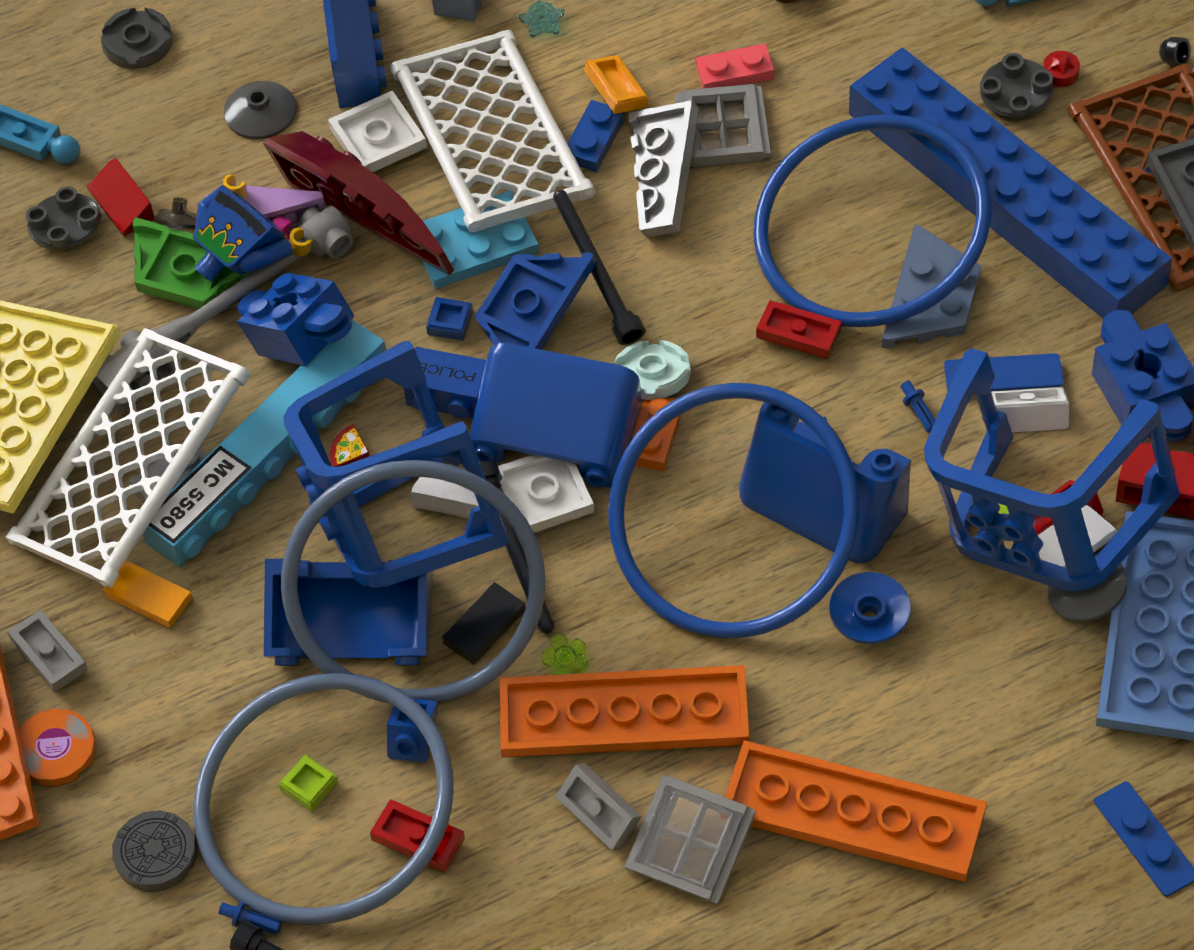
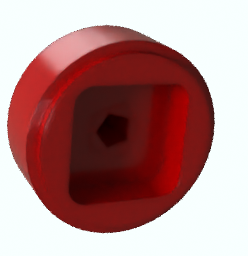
M1055 51L1044 59L1043 67L1052 73L1054 86H1069L1078 79L1080 62L1074 54L1067 51Z

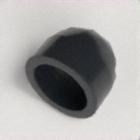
M1170 37L1160 45L1159 55L1165 64L1179 66L1186 64L1190 58L1191 46L1187 38Z

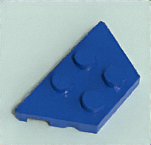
M550 253L542 256L514 254L474 317L493 345L496 343H510L542 350L598 261L592 253H582V257H562L560 253Z

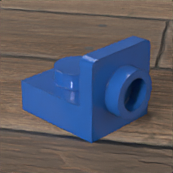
M413 699L428 713L435 723L437 701ZM393 706L387 722L388 758L427 762L429 746L424 736L406 714Z

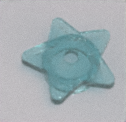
M539 0L529 7L528 12L520 14L519 19L529 26V35L532 38L543 32L559 34L558 21L564 16L565 10L555 9L553 4Z

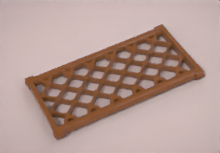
M1187 63L1100 95L1072 103L1067 108L1072 120L1078 122L1145 237L1172 258L1168 283L1174 292L1182 291L1194 285V270L1186 273L1183 271L1188 263L1194 262L1193 250L1191 246L1186 251L1171 250L1167 244L1172 235L1176 234L1186 237L1181 227L1176 225L1178 221L1175 216L1170 223H1155L1150 214L1157 207L1171 210L1167 200L1160 198L1162 194L1160 187L1157 193L1152 196L1146 194L1138 195L1134 187L1140 180L1157 183L1154 175L1145 172L1144 168L1147 164V153L1153 151L1158 141L1171 144L1188 140L1187 136L1190 130L1194 129V112L1187 118L1171 113L1175 103H1191L1194 107V72ZM1177 82L1179 83L1174 91L1160 89ZM1145 94L1143 100L1140 103L1127 101L1134 97ZM1150 96H1158L1170 100L1165 110L1148 107L1146 103ZM1111 106L1109 113L1106 115L1090 114ZM1119 107L1136 112L1131 122L1112 118V116ZM1140 116H1153L1161 119V122L1157 129H1148L1137 125ZM1167 122L1186 126L1183 135L1180 137L1165 134L1162 132V129ZM1108 127H1116L1127 131L1125 139L1121 142L1106 141L1103 133ZM1133 134L1152 138L1147 149L1131 146L1128 142ZM1125 153L1144 158L1139 168H1122L1118 160Z

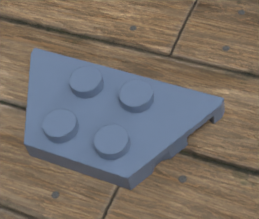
M914 225L891 308L914 300L939 284L957 265L963 253L923 227ZM976 262L962 283L936 305L908 319L887 324L882 338V348H894L896 341L916 338L917 343L931 341L939 336L952 337L965 334L980 278L981 265Z

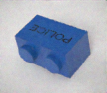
M416 347L415 351L437 411L451 414L457 418H473L486 360ZM404 388L406 405L420 410L412 388L408 390Z

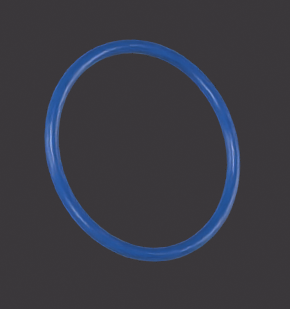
M891 114L867 115L845 120L817 132L799 144L781 161L768 179L758 201L754 218L753 235L757 260L771 287L792 307L842 321L841 326L876 327L899 322L936 305L955 290L971 272L982 253L989 234L991 222L990 190L986 176L971 151L954 135L935 124L914 117ZM877 129L908 131L927 137L942 145L958 159L971 180L976 199V220L971 240L965 253L952 271L939 284L907 303L872 312H846L831 309L807 299L788 284L776 267L771 254L768 237L769 219L772 206L781 186L791 172L806 157L829 142L843 136Z
M726 383L703 387L673 400L647 420L626 447L613 478L608 509L609 530L614 553L623 575L640 599L655 613L668 622L696 634L716 638H745L771 632L795 621L812 609L830 591L850 558L858 530L860 504L857 478L851 459L837 433L820 414L800 399L769 386L752 383ZM723 399H751L778 406L801 419L817 434L830 452L837 467L843 491L844 511L840 537L835 552L819 579L806 593L787 607L771 615L743 622H718L702 619L676 608L663 599L645 580L633 559L627 541L624 520L628 483L633 469L648 443L663 427L682 413L705 403Z

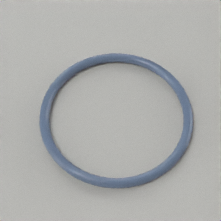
M402 460L377 464L359 470L341 479L321 494L305 511L288 541L281 571V592L285 614L293 635L302 650L323 673L354 674L334 661L322 649L303 617L298 595V570L304 546L312 530L325 513L338 501L364 486L399 477H428L444 480L469 489L484 498L505 517L515 531L524 550L528 565L529 594L526 610L515 635L495 659L479 671L462 680L443 686L424 689H397L413 699L432 700L441 703L463 697L484 687L506 671L521 655L529 643L542 613L546 584L545 567L540 546L527 519L518 507L493 484L474 473L456 466L427 460ZM352 691L373 700L389 703L383 699H380L370 694H366L359 691Z
M349 673L315 674L288 681L264 692L242 708L224 726L206 754L198 775L193 801V820L200 852L208 869L223 889L235 900L245 903L247 908L259 914L282 922L302 925L329 924L358 917L384 905L400 894L418 877L434 856L445 834L452 810L454 783L451 758L438 727L428 713L411 697L390 684L367 676ZM328 689H345L363 692L383 699L401 710L417 726L430 748L435 763L437 775L436 805L428 831L412 858L396 875L374 891L352 901L333 906L318 908L288 906L264 898L246 887L236 878L223 861L215 844L210 822L212 787L221 761L238 735L259 715L271 707L301 694Z

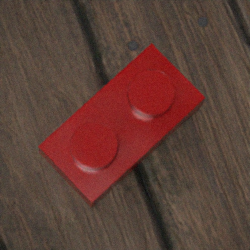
M769 300L756 328V338L829 359L841 332L842 321Z
M390 799L370 832L371 840L412 858L428 831L432 817ZM448 824L438 849L427 865L446 872L465 840L464 831Z

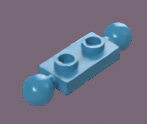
M0 104L1 146L43 161L49 152L61 164H71L78 159L81 150L78 141L69 135L61 136L59 126Z

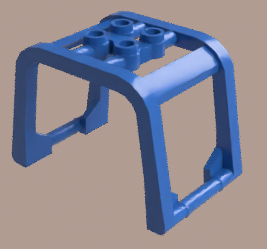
M403 341L300 397L288 407L283 416L284 425L303 464L295 470L304 490L307 491L310 498V506L329 487L359 470L391 461L427 460L440 463L448 461L455 466L462 464L465 470L486 480L480 459L476 454L467 427L463 421L446 428L442 423L426 384L425 374L411 342ZM385 377L407 390L412 388L426 426V430L422 432L421 438L344 466H331L311 418L313 415ZM414 477L392 478L364 486L338 501L325 513L318 523H320L327 540L335 542L354 579L362 586L376 588L387 587L504 547L509 543V537L499 511L484 498L474 493L479 506L472 508L464 535L385 564L381 562L359 507Z
M976 349L967 350L963 355L924 446L928 470L938 483L950 519V535L954 545L961 554L971 560L1057 589L1075 592L1091 589L1099 585L1111 575L1180 496L1175 467L1173 466L1159 406L1154 402L1141 399L1111 441L1069 489L1052 495L1033 491L992 477L1010 445L1013 435L1006 413L997 411L990 387L995 380L988 353ZM975 392L982 420L987 431L971 470L950 464L943 457L965 408ZM1147 437H1149L1155 463L1145 476L1141 503L1095 558L1081 508L1090 501L1141 442L1144 443ZM950 488L961 491L956 504ZM999 504L1007 506L1009 514L998 513L1000 511ZM1034 515L1052 518L1066 568L1041 560L1039 552L1043 547V542L1036 534L1034 527L1036 518ZM970 524L979 529L976 537L968 533ZM1004 540L1014 542L1011 549L1005 548Z

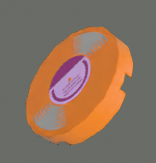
M53 708L39 712L25 721L19 729L31 781L40 786L57 787L72 783L94 761L97 745L92 727L82 715L69 709Z

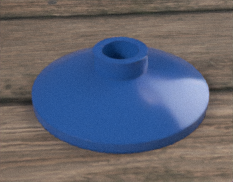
M875 572L857 573L841 581L833 590L829 602V614L835 628L848 639L864 644H877L894 638L905 628L910 617V600L902 585L893 578ZM867 612H872L876 616L867 617L863 614Z

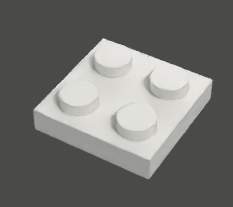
M393 90L328 119L329 129L343 150L354 154L361 161L362 165L371 172H375L427 148L426 138Z
M530 455L498 466L502 475V480L500 481L501 488L499 490L518 507L534 533L594 513V503L575 463Z

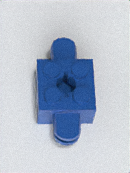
M286 273L278 277L268 291L254 290L248 293L237 306L242 316L237 322L258 356L306 366L329 342L335 343L345 337L352 328L351 319L354 317L353 312L334 281Z
M1111 311L1102 321L1100 337L1105 344L1095 347L1092 376L1121 425L1141 399L1148 400L1159 406L1163 426L1166 430L1167 442H1181L1191 433L1194 415L1191 412L1194 409L1193 366L1167 323L1142 331L1130 311Z

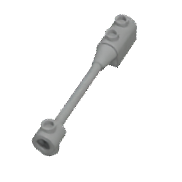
M329 206L323 211L312 207L302 215V225L299 228L304 230V236L297 242L303 243L311 239L310 253L318 257H322L327 253L331 258L337 259L349 251L353 244L351 229L346 219L335 207ZM292 254L272 265L256 270L191 315L183 316L149 330L185 344L194 335L197 328L302 256ZM131 330L123 336L121 340L122 348L107 356L94 378L92 384L101 396L104 395L138 344L136 340L141 334L138 330ZM154 346L150 355L153 359L168 354L169 351ZM174 361L157 368V380L175 373ZM150 371L137 372L129 384L130 387L136 390L148 385L151 381ZM129 402L124 404L116 403L113 409L120 413L129 406Z

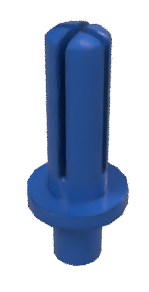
M910 380L903 382L900 387L906 395L903 399L904 405L913 408L927 433H930L936 420L923 401L924 391L922 389L916 390Z
M222 902L218 914L231 918L232 926L235 927L238 926L239 922L242 923L248 920L261 927L263 931L277 935L281 929V921L247 910L243 902H239L237 907Z

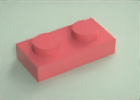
M766 44L695 57L696 70L702 89L748 85L774 80V68Z

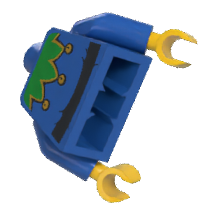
M226 175L223 179V185L198 204L195 223L196 230L193 234V239L206 249L207 252L195 269L212 282L224 266L243 275L247 272L251 273L272 265L292 254L305 256L311 250V239L303 243L297 242L304 236L302 228H294L290 233V239L287 240L284 238L285 232L245 200L247 196L246 182L243 181L235 187L236 180L234 175Z

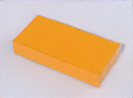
M618 55L585 62L584 72L614 114L647 108L648 96Z
M127 560L119 570L118 574L120 576L113 587H104L102 589L106 598L170 629L193 599L191 591Z

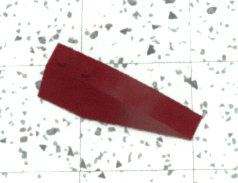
M304 131L269 137L264 141L265 148L287 184L298 190L322 192L326 206L335 207L345 217L448 275L452 274L454 268L422 219L386 182L364 167L354 154L347 150L342 153L336 150L324 137L317 136L315 138Z

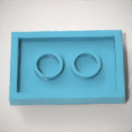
M512 191L493 196V198L505 202L511 201L514 197ZM489 206L482 213L498 208ZM462 208L423 221L444 250L454 268L452 274L448 275L421 260L434 289L504 266L509 263L514 254L535 255L539 253V244L525 217L477 232L468 231L463 220L465 214Z

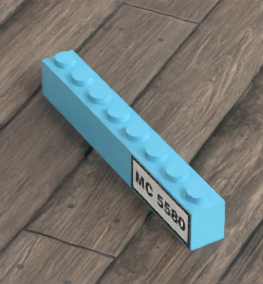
M351 319L352 328L345 337L335 343L329 342L306 366L301 365L169 493L143 533L145 542L179 567L189 558L195 557L202 550L204 543L216 531L223 530L231 517L243 505L249 504L255 498L257 491L269 479L276 478L284 465L295 454H298L284 425L283 416L288 407L300 397L386 351L385 341ZM361 390L313 415L311 418L317 432L321 428L328 427L334 420L335 415L347 403L353 402L359 396Z

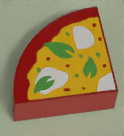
M354 424L346 427L337 435L330 450V459L333 467L344 466L370 457L369 451Z

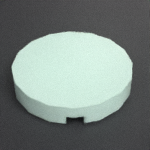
M649 340L639 341L626 347L619 353L615 364L627 367L639 376L641 399L666 398L679 392L688 383L691 375L688 354L680 346L664 340H658L659 344L650 345Z

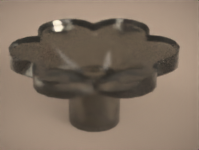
M175 197L172 201V209L158 210L155 222L166 225L174 230L184 228L195 229L197 214L187 210V199Z

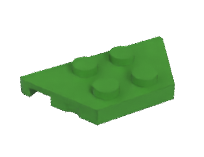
M136 217L133 220L135 236L134 259L136 265L134 275L138 292L199 309L251 274L247 272L240 275L224 266L212 282L195 269L207 250L193 239L194 233Z

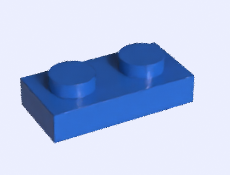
M594 100L590 101L567 143L579 167L595 172L598 171L625 120V112L614 114L607 104Z

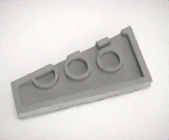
M692 100L629 113V123L633 126L634 135L631 136L632 149L636 153V165H633L634 176L638 180L639 191L636 192L639 229L646 238L680 231L699 111L698 106Z

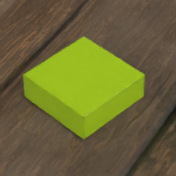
M304 755L279 783V788L281 792L313 812L338 784V779L328 769L307 755Z

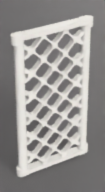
M511 30L501 31L472 41L408 59L398 60L390 65L394 79L400 81L465 214L463 220L469 232L481 231L488 227L556 208L557 205L553 200V191L558 186L569 187L562 190L567 192L572 203L592 198L596 194L591 180L585 178L518 51L516 47L518 42ZM498 49L494 54L485 53ZM464 59V60H463L461 63H459V64L452 63V62H454V61ZM472 59L489 62L484 70L467 67ZM495 66H511L513 70L507 77L490 74ZM440 68L455 72L449 80L433 77ZM425 69H429V71L426 72V73H419V72H418V71H422V70H425ZM463 75L478 79L472 87L456 84ZM485 82L501 86L495 94L479 91ZM428 85L444 88L437 97L423 96L421 93ZM508 89H523L525 93L518 101L502 97ZM450 92L467 95L460 104L445 100ZM473 99L490 102L483 111L468 107ZM496 106L513 109L507 118L491 114ZM442 108L456 112L449 121L435 120L433 115ZM520 113H535L537 119L531 125L514 121ZM465 115L479 119L472 128L458 125L457 122ZM485 123L503 126L496 135L480 131ZM509 130L526 133L520 142L503 138ZM453 132L468 136L461 145L446 144L444 140ZM532 137H548L550 141L544 149L527 146ZM474 140L491 143L485 152L469 149ZM498 147L514 150L513 155L509 159L492 156ZM521 154H528L538 158L531 167L515 163ZM463 157L480 160L475 169H459L456 164ZM546 161L561 162L563 166L556 174L539 170ZM487 164L504 168L497 177L481 173ZM511 171L527 175L521 184L504 180ZM536 178L551 182L546 191L528 188V186ZM477 181L493 185L487 194H471L468 189ZM499 189L516 192L513 199L509 202L493 198ZM523 196L532 197V199L519 202ZM489 206L498 208L482 213Z
M146 328L143 329L136 342L138 344L17 526H12L5 537L11 545L33 552L91 578L108 588L113 587L120 576L118 572L238 387L243 386L251 374L246 367L212 356L161 336ZM154 346L169 351L168 354L153 359L150 355ZM184 357L199 364L182 370L181 359ZM174 361L175 373L157 380V368ZM214 369L227 374V377L224 381L216 380L211 382L210 370ZM150 371L151 381L148 385L136 390L130 387L129 384L137 372ZM203 372L204 384L201 387L186 392V379ZM178 382L180 393L176 397L162 402L160 396L161 389ZM153 392L155 398L154 405L137 412L136 400ZM208 394L212 400L204 412L190 414L189 402L194 398ZM129 402V415L112 422L108 416L116 403L124 404ZM182 404L184 415L180 419L166 424L164 418L165 411ZM157 414L159 425L155 429L141 434L140 421ZM133 424V437L116 444L114 435L116 430ZM187 426L191 432L182 445L174 444L170 446L168 440L169 433L180 427ZM108 434V447L91 454L87 447L95 435ZM161 436L163 447L159 451L145 456L144 443ZM136 446L138 457L134 461L120 466L119 453ZM112 456L113 467L109 471L95 476L93 467L95 462ZM166 458L170 464L161 477L154 476L149 478L147 472L148 465ZM87 466V479L70 486L66 479L73 468ZM140 468L141 481L123 488V475ZM115 478L117 485L115 492L99 498L98 485ZM90 488L92 496L90 502L74 508L73 495ZM144 490L148 498L140 510L132 509L127 511V497ZM65 498L67 505L65 512L49 518L45 511L52 500ZM119 500L120 513L102 521V507ZM94 510V524L77 531V517ZM69 520V534L52 541V527ZM123 523L127 530L120 541L106 543V529ZM44 530V544L28 538L32 531ZM98 533L99 545L92 550L81 553V539ZM73 543L74 554L72 557L56 551L59 547ZM100 555L106 561L101 570L85 564L87 560Z

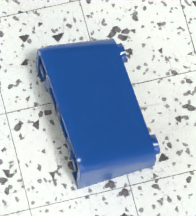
M510 343L494 344L491 346L486 360L470 430V438L480 463L484 461L500 462L503 460L507 449L579 464L580 474L588 484L598 488H611L619 461L632 439L642 406L639 376L633 370L621 365Z
M764 402L759 410L739 482L740 499L749 509L835 552L843 523L844 505L841 480L832 456L827 448L793 432L798 424V417L778 406ZM889 449L871 451L865 456L860 465L852 462L857 478L860 504L857 535L849 561L855 563H866L873 560L908 513L911 460Z
M284 558L265 559L264 656L275 658V666H299V659L310 658L302 650L293 635L285 614L281 592V571ZM300 560L298 595L302 614L315 640L332 659L396 658V665L419 666L420 658L428 657L433 571L387 587L371 588L360 585L352 576L345 562H310L308 560Z

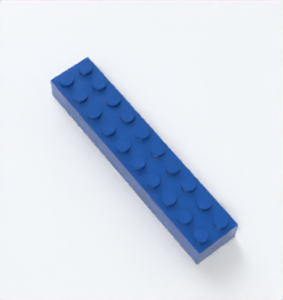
M903 47L850 85L849 115L853 118L879 114L909 116L935 124L959 139L974 155L986 176L991 197L990 228L1102 318L1114 310H1128L1133 314L1168 286L1172 258ZM895 129L869 130L976 216V199L971 180L962 164L945 147L927 137L908 131Z

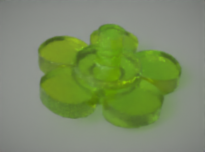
M557 634L551 639L552 648H546L542 651V663L546 666L554 665L553 675L569 674L570 669L576 674L584 672L587 667V660L582 657L586 651L585 643L581 639L576 638L568 646V639L565 635Z

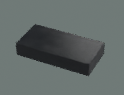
M494 582L442 636L443 644L474 665L525 612V602Z

